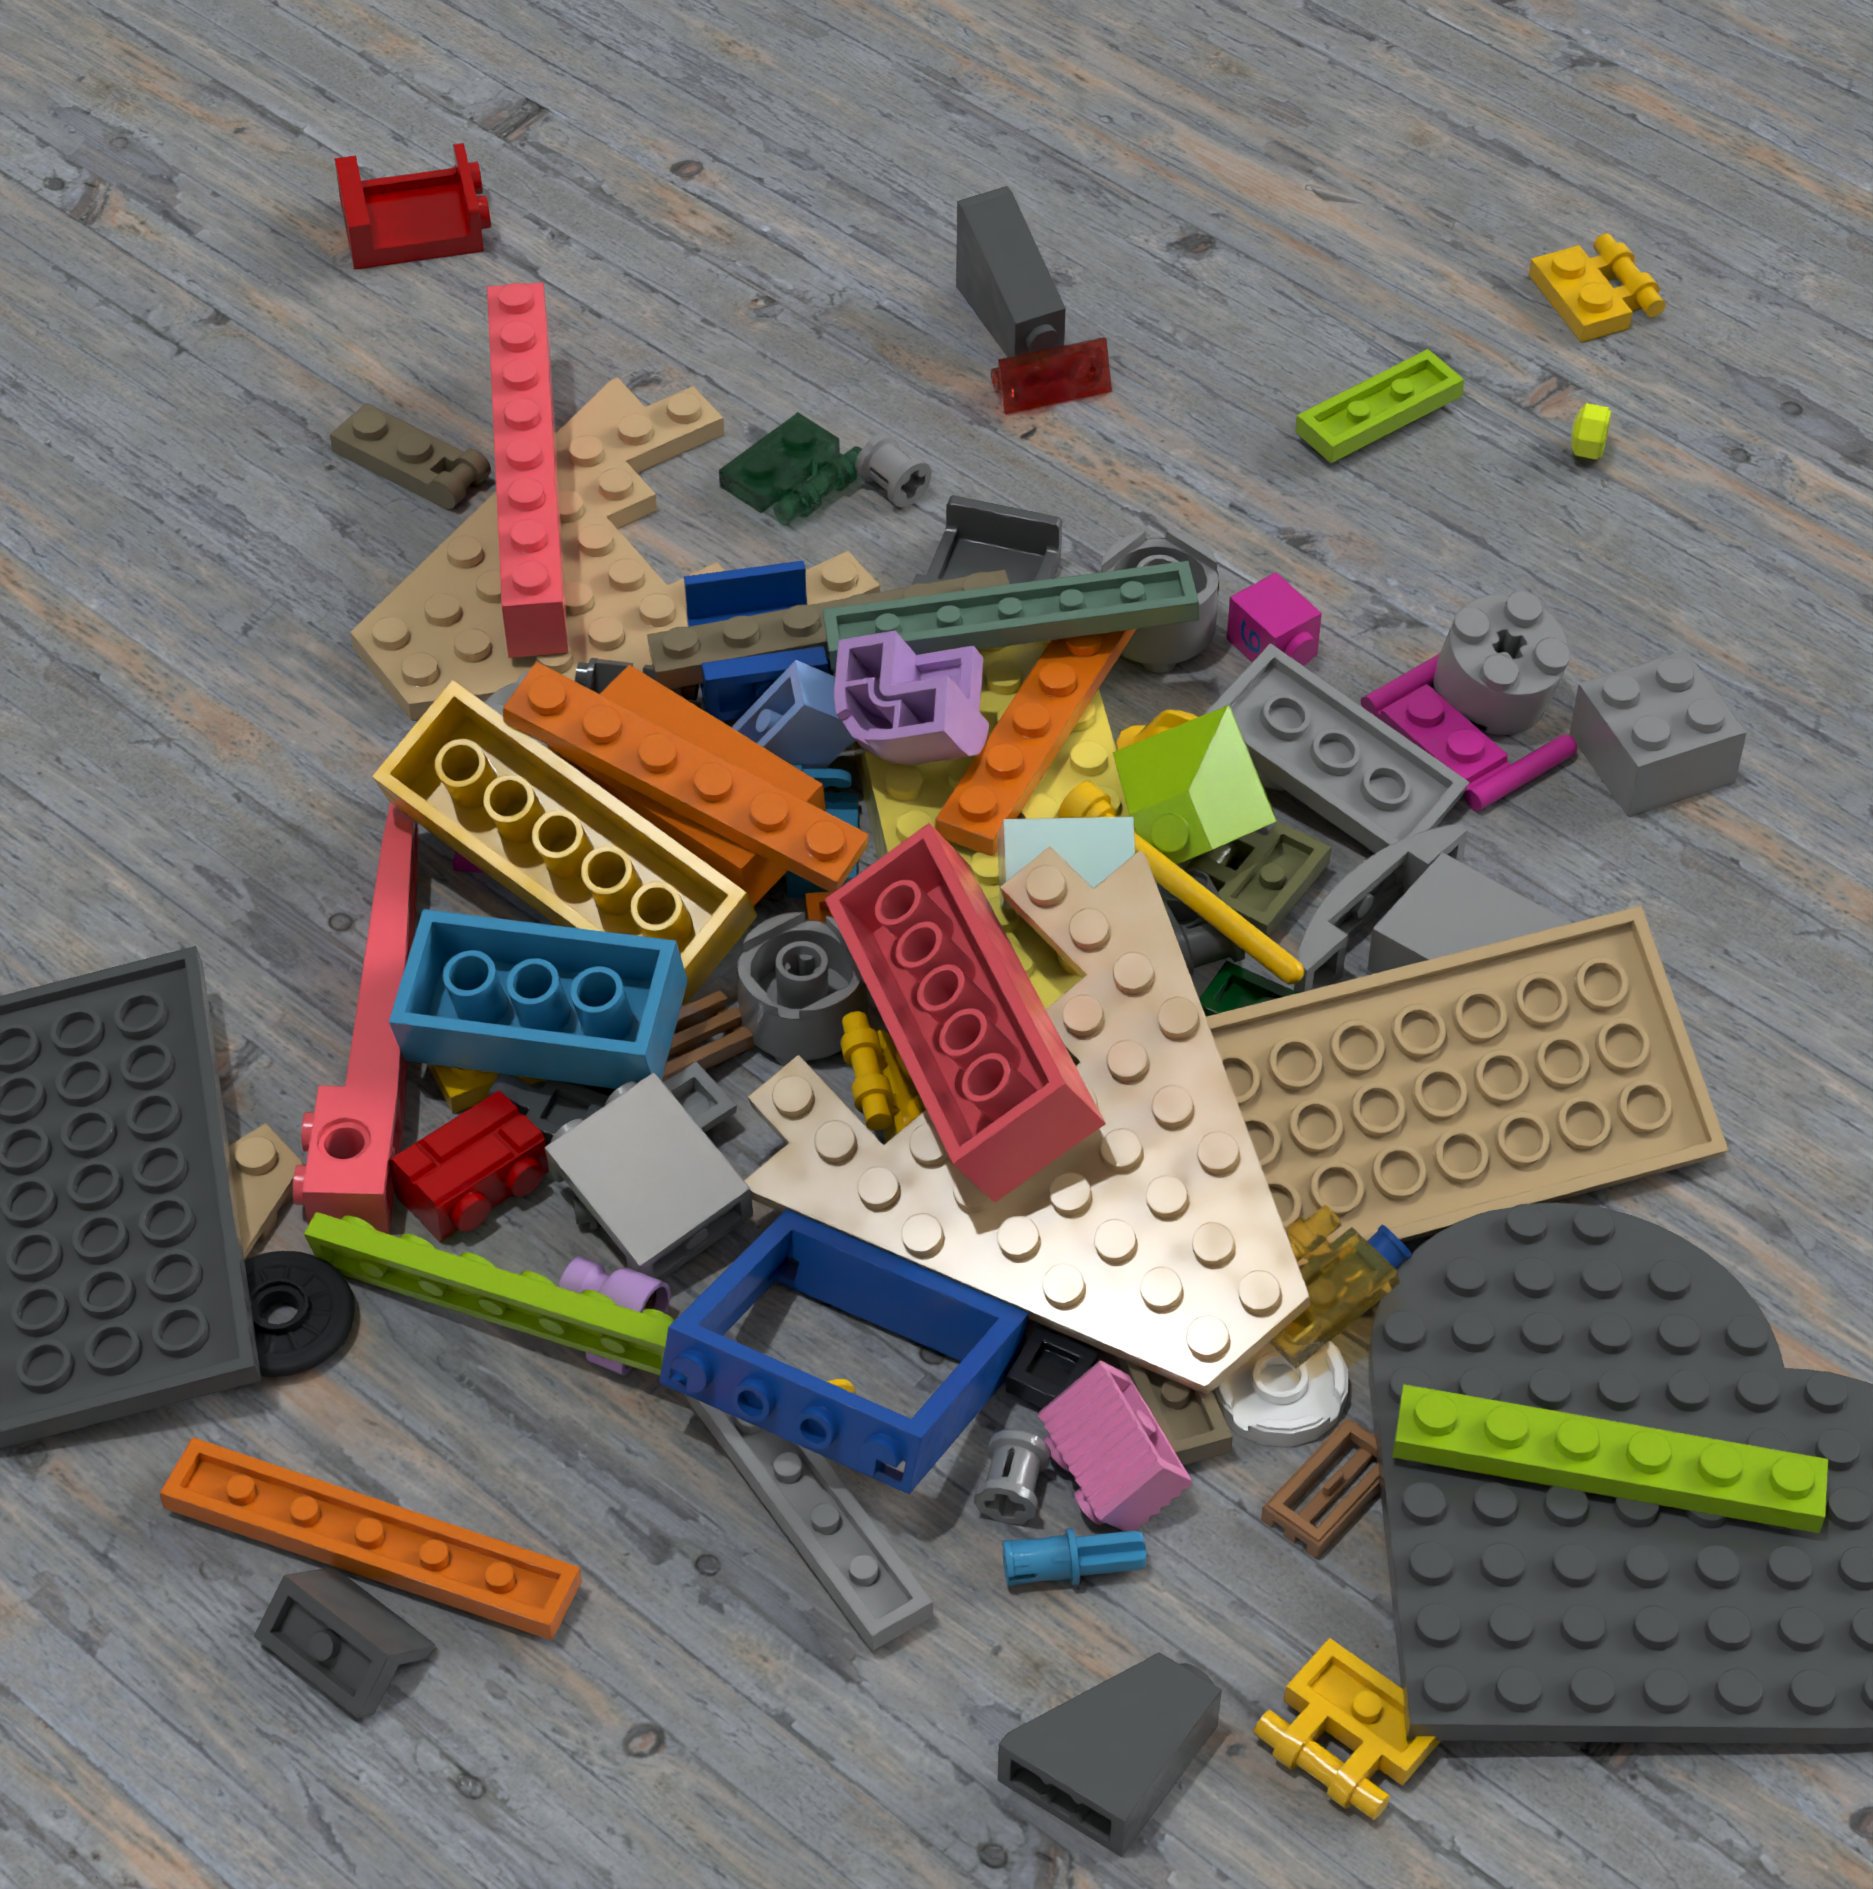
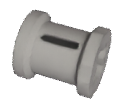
M886 433L878 434L871 438L858 454L855 463V471L866 481H875L887 490L890 501L899 507H907L915 503L924 494L932 478V470L929 464L918 458L911 459L899 449V443Z
M1015 1429L994 1433L988 1444V1455L991 1459L987 1479L986 1482L977 1487L974 1496V1504L981 1513L990 1516L995 1521L1007 1524H1023L1028 1519L1035 1517L1038 1508V1499L1034 1494L1039 1473L1048 1467L1051 1457V1450L1047 1443L1038 1436Z

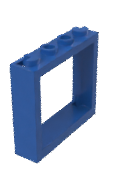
M786 1209L668 1327L659 1383L910 1494L1006 1381V1375L1021 1352L1029 1312ZM787 1257L799 1261V1264L788 1260ZM777 1281L961 1362L913 1418L910 1419L726 1338L723 1335ZM902 1461L906 1462L904 1472L894 1469Z

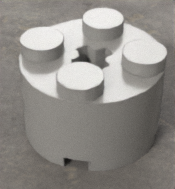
M1146 531L1127 535L1115 542L1106 551L1102 561L1101 572L1189 561L1199 600V621L1138 628L1120 654L1125 658L1142 663L1145 669L1154 673L1169 672L1175 668L1177 663L1198 655L1209 645L1216 630L1219 597L1217 561L1206 545L1180 532L1166 531L1165 538L1146 539Z
M1516 591L1511 595L1500 594L1480 597L1465 605L1455 615L1437 660L1433 681L1434 689L1447 703L1468 720L1486 726L1485 733L1494 735L1521 733L1537 724L1548 708L1570 661L1571 652L1568 640L1557 620L1542 608L1541 601L1530 592Z
M790 912L777 915L753 928L743 942V951L740 954L737 965L738 1004L742 1027L746 1026L753 1034V1043L763 1051L775 1056L777 1062L782 1066L788 1064L797 1055L808 1064L811 1060L822 1059L842 1051L840 1040L844 1035L843 1017L854 1011L868 1014L867 986L832 917L825 916L826 923L805 920V912Z

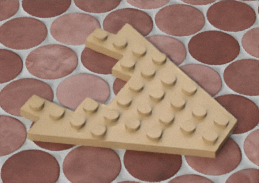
M617 377L610 380L555 433L568 653L508 658L501 603L496 491L350 632L353 650L411 721L419 720L452 680L485 703L499 689L517 682L523 673L531 670L536 661L575 681L578 663H589L591 658L633 663V667L643 673L645 664L652 665L647 634L668 631L675 627H688L684 578L667 585L621 534L618 528L657 511L655 492L637 473L724 435L723 417L694 386L645 407ZM849 551L806 570L807 605L849 598L857 594L880 592V584ZM716 562L688 576L725 570Z
M1049 846L1000 888L1003 899L1082 977L1078 983L1051 1004L1046 1011L1106 1124L994 1203L953 1165L927 1110L883 1145L812 1068L797 1055L747 1097L751 1107L784 1141L786 1146L744 1181L751 1189L752 1200L782 1213L786 1209L859 1239L1029 1312L1028 1318L1208 1395L1311 1306L1310 1296L1146 856L1139 850L1093 889Z

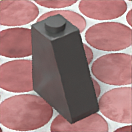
M1004 186L957 201V289L1014 367L1064 351L1066 308L1012 191L1008 186Z
M1159 1652L1008 1732L999 1743L998 1781L1122 1857L1218 1727L1222 1689L1215 1686L1208 1675L1199 1668L1187 1663L1178 1664Z

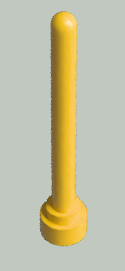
M1083 781L1075 786L1067 794L1058 810V818L1116 816V809L1111 806V797L1091 781ZM1134 832L1135 854L1140 850L1146 856L1157 883L1284 983L1296 984L1303 978L1304 967L1300 961Z

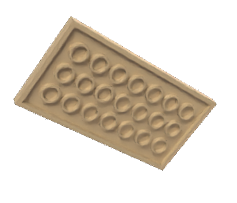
M1642 905L1206 1017L1300 1270L1351 1257L1378 1231L1382 1224L1404 1243L1437 1234L1451 1225L1479 1213L1510 1208L1520 1204L1552 1203L1718 1158L1729 1150Z

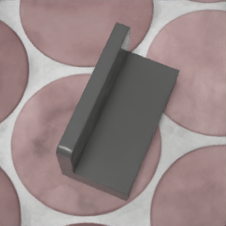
M332 1567L284 1575L254 1634L257 1640L357 1718L375 1714L399 1665L429 1659L435 1647V1644L338 1569Z

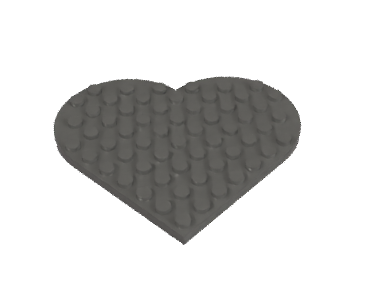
M1556 1202L1520 1204L1510 1208L1479 1213L1459 1221L1435 1234L1412 1253V1257L1402 1263L1381 1297L1373 1323L1368 1354L1370 1398L1377 1446L1376 1455L1379 1466V1483L1400 1682L1404 1695V1719L1407 1740H1414L1417 1736H1436L1435 1740L1873 1743V1384L1827 1371L1785 1368L1779 1345L1770 1324L1758 1304L1743 1285L1724 1266L1702 1249L1657 1224L1633 1215L1596 1205ZM1403 1384L1828 1459L1825 1519L1820 1533L1392 1458Z

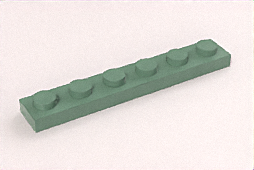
M1189 561L834 607L822 609L830 665L831 669H836L838 642L842 639L896 630L916 655L973 645L977 650L1199 621V600Z

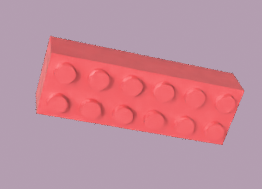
M930 823L825 898L830 912L953 1165L994 1203L1106 1124L970 865Z

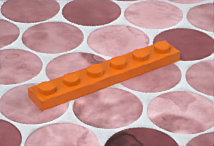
M1136 629L1056 639L1049 642L987 738L981 752L976 755L935 818V829L945 840L993 857L998 849L997 832L1003 819H1017Z
M537 661L503 707V721L831 893H834L843 885L867 848L868 833Z
M194 1437L190 1440L160 1491L164 1509L549 1640H553L582 1583L579 1566Z

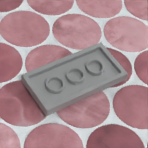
M1271 643L1204 713L1205 715L1230 704L1256 770L1375 854L1402 839L1436 828L1461 799L1470 783Z

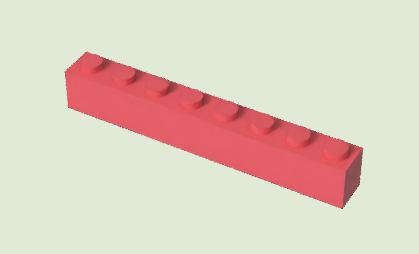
M544 282L487 286L501 603L508 658L568 653L550 340Z

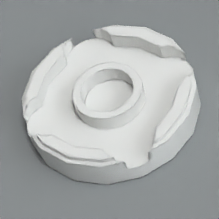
M1292 1321L1213 1390V1394L1227 1425L1239 1436L1264 1446L1293 1447L1317 1440L1336 1425L1346 1406L1348 1368L1338 1347L1328 1338L1324 1342L1319 1337L1311 1334L1310 1327Z

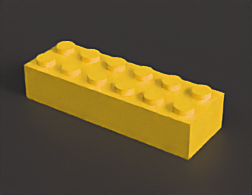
M454 680L447 685L372 776L390 803L557 926L675 940L688 979L681 1007L687 1005L757 917L747 892L533 737L504 722L501 714Z

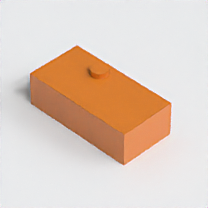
M628 665L600 693V695L826 812L822 783L633 666ZM547 746L550 751L747 892L753 907L788 871L554 747Z

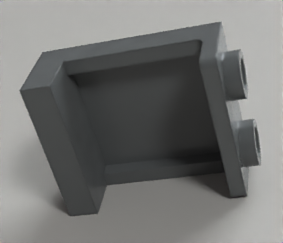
M952 495L946 505V528L926 575L916 574L912 585L917 583H933L966 577L978 572L988 573L1004 569L1010 584L1054 579L1061 561L1062 519L1048 514Z

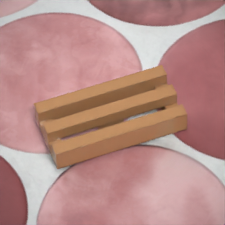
M721 990L681 1007L668 1057L673 1054L680 1057L666 1062L662 1082L696 1061L706 1070L756 1046L753 1043V1034L746 1026L742 1027L739 1009L734 1007L728 1010L725 1007L728 998ZM722 1032L726 1034V1036L696 1049L698 1043Z
M1347 1417L1262 1507L1261 1521L1271 1528L1276 1523L1284 1528V1537L1294 1544L1300 1539L1307 1544L1306 1552L1318 1559L1380 1493L1379 1466L1377 1462L1318 1527L1313 1525L1375 1457L1377 1458L1375 1435ZM1353 1442L1361 1447L1341 1469L1336 1471L1324 1484V1487L1298 1514L1290 1509Z

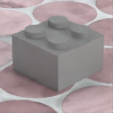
M1685 650L1579 683L1569 734L1575 739L1578 747L1623 811L1630 817L1735 783L1747 732Z

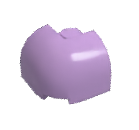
M896 630L839 640L834 684L836 715L863 749L888 763L918 765L977 755L986 743L989 723L979 712L983 656L974 645L916 655Z

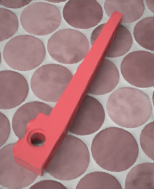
M392 803L389 806L382 838L345 1086H318L315 1111L305 1112L302 1120V1149L304 1152H308L306 1165H296L293 1177L294 1204L304 1205L308 1225L316 1212L338 1219L350 1215L366 1221L377 1231L390 1234L395 1198L389 1159L399 1154L402 1148L408 1061H405L390 1027L389 1019L415 937L419 823Z

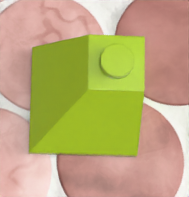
M1230 704L1113 752L1130 817L1134 819V827L1137 834L1175 864L1216 849L1277 821Z

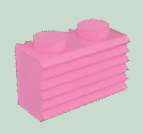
M1101 1360L1038 1412V1417L1044 1422V1428L1050 1433L1044 1438V1442L1047 1443L1051 1450L1050 1455L1063 1469L1070 1471L1075 1476V1482L1080 1486L1074 1493L1075 1499L1087 1517L1097 1525L1101 1526L1107 1523L1122 1531H1138L1141 1524L1149 1522L1150 1516L1159 1514L1161 1507L1170 1505L1172 1498L1179 1497L1182 1490L1190 1488L1192 1485L1190 1476L1129 1374Z

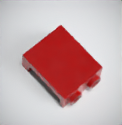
M464 143L453 144L455 165L452 168L362 181L356 155L334 158L340 203L354 270L484 251L482 229L491 228L489 206L486 195L476 196V194H483L480 167L478 161L468 162Z

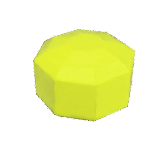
M1586 403L1580 408L1574 419L1571 432V446L1575 456L1598 461L1599 458L1602 459L1612 414L1609 407Z

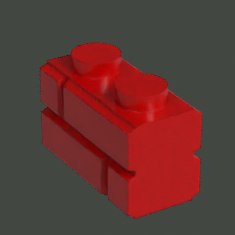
M500 1090L496 1091L389 1159L394 1192L398 1200L415 1217L418 1216L421 1224L440 1242L458 1230L467 1232L475 1229L487 1218L490 1209L513 1194L521 1197L532 1192L540 1184L544 1174L549 1172L545 1152L546 1140L542 1132L524 1114L521 1115L518 1108Z

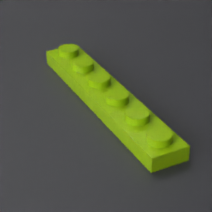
M316 1212L304 1232V1236L315 1257L333 1265L343 1276L661 1375L668 1327L675 1321L672 1317L661 1311L645 1309L641 1313L619 1306L612 1299L597 1291L583 1290L580 1294L557 1287L548 1278L538 1273L522 1271L519 1275L499 1269L487 1259L474 1253L463 1252L460 1256L435 1249L428 1241L413 1234H403L399 1238L377 1231L372 1225L355 1216L346 1215L342 1219Z
M1403 1384L1392 1458L1820 1533L1825 1519L1828 1459Z

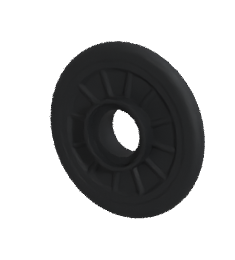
M297 1251L268 1252L245 1260L260 1375L262 1377L295 1375L312 1369L331 1357L347 1338L352 1328L355 1313L352 1290L341 1272L325 1260ZM276 1303H289L298 1309L296 1315L291 1320L281 1324H271L261 1318L265 1309Z

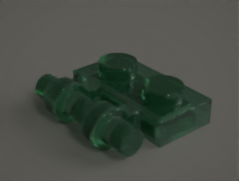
M797 412L719 469V484L722 489L759 513L764 512L778 502L773 507L774 514L781 523L789 524L798 516L808 517L819 509L822 504V498L834 489L843 491L857 480L855 463L862 448L854 446L845 454L840 453V439Z

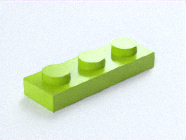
M1426 349L1297 414L1295 432L1327 461L1333 463L1462 397L1464 379L1433 352Z

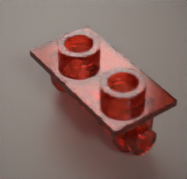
M1105 337L998 359L999 367L991 369L993 387L996 391L1001 390L1005 414L1112 392L1107 338Z

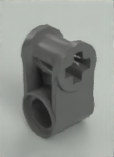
M1197 869L1184 870L1222 900L1207 873ZM1157 883L1190 976L1193 975L1194 968L1229 957L1234 962L1245 959V951Z

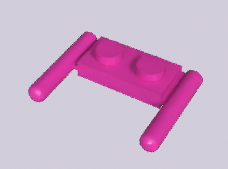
M1439 654L1361 698V706L1469 781L1470 783L1463 796L1465 795L1468 805L1476 812L1483 810L1566 761L1577 752L1575 739L1568 734H1562L1510 764L1507 761L1508 754L1430 687L1434 684V673Z

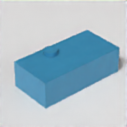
M423 909L389 1024L405 1061L618 1089L620 1086L631 1081L639 1083L653 1072L662 1081L688 979L675 940Z

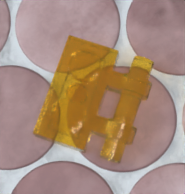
M1323 1205L1307 1219L1301 1216L1284 1228L1296 1261L1298 1262L1302 1258L1309 1261L1300 1269L1310 1296L1311 1306L1270 1340L1269 1343L1295 1369L1400 1284L1397 1270L1353 1227L1332 1243L1326 1239L1342 1226L1337 1215L1327 1205Z

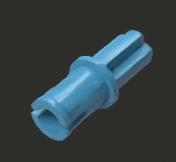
M1066 1528L1065 1535L1037 1539L1002 1540L1003 1565L1007 1587L1032 1584L1034 1582L1070 1580L1071 1585L1076 1586L1080 1584V1576L1141 1570L1146 1567L1147 1561L1145 1539L1143 1534L1138 1531L1075 1536L1073 1528Z

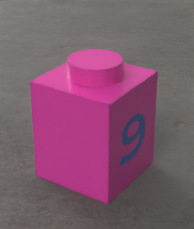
M1275 572L1230 596L1226 639L1251 662L1271 643L1304 666L1318 654L1322 613Z

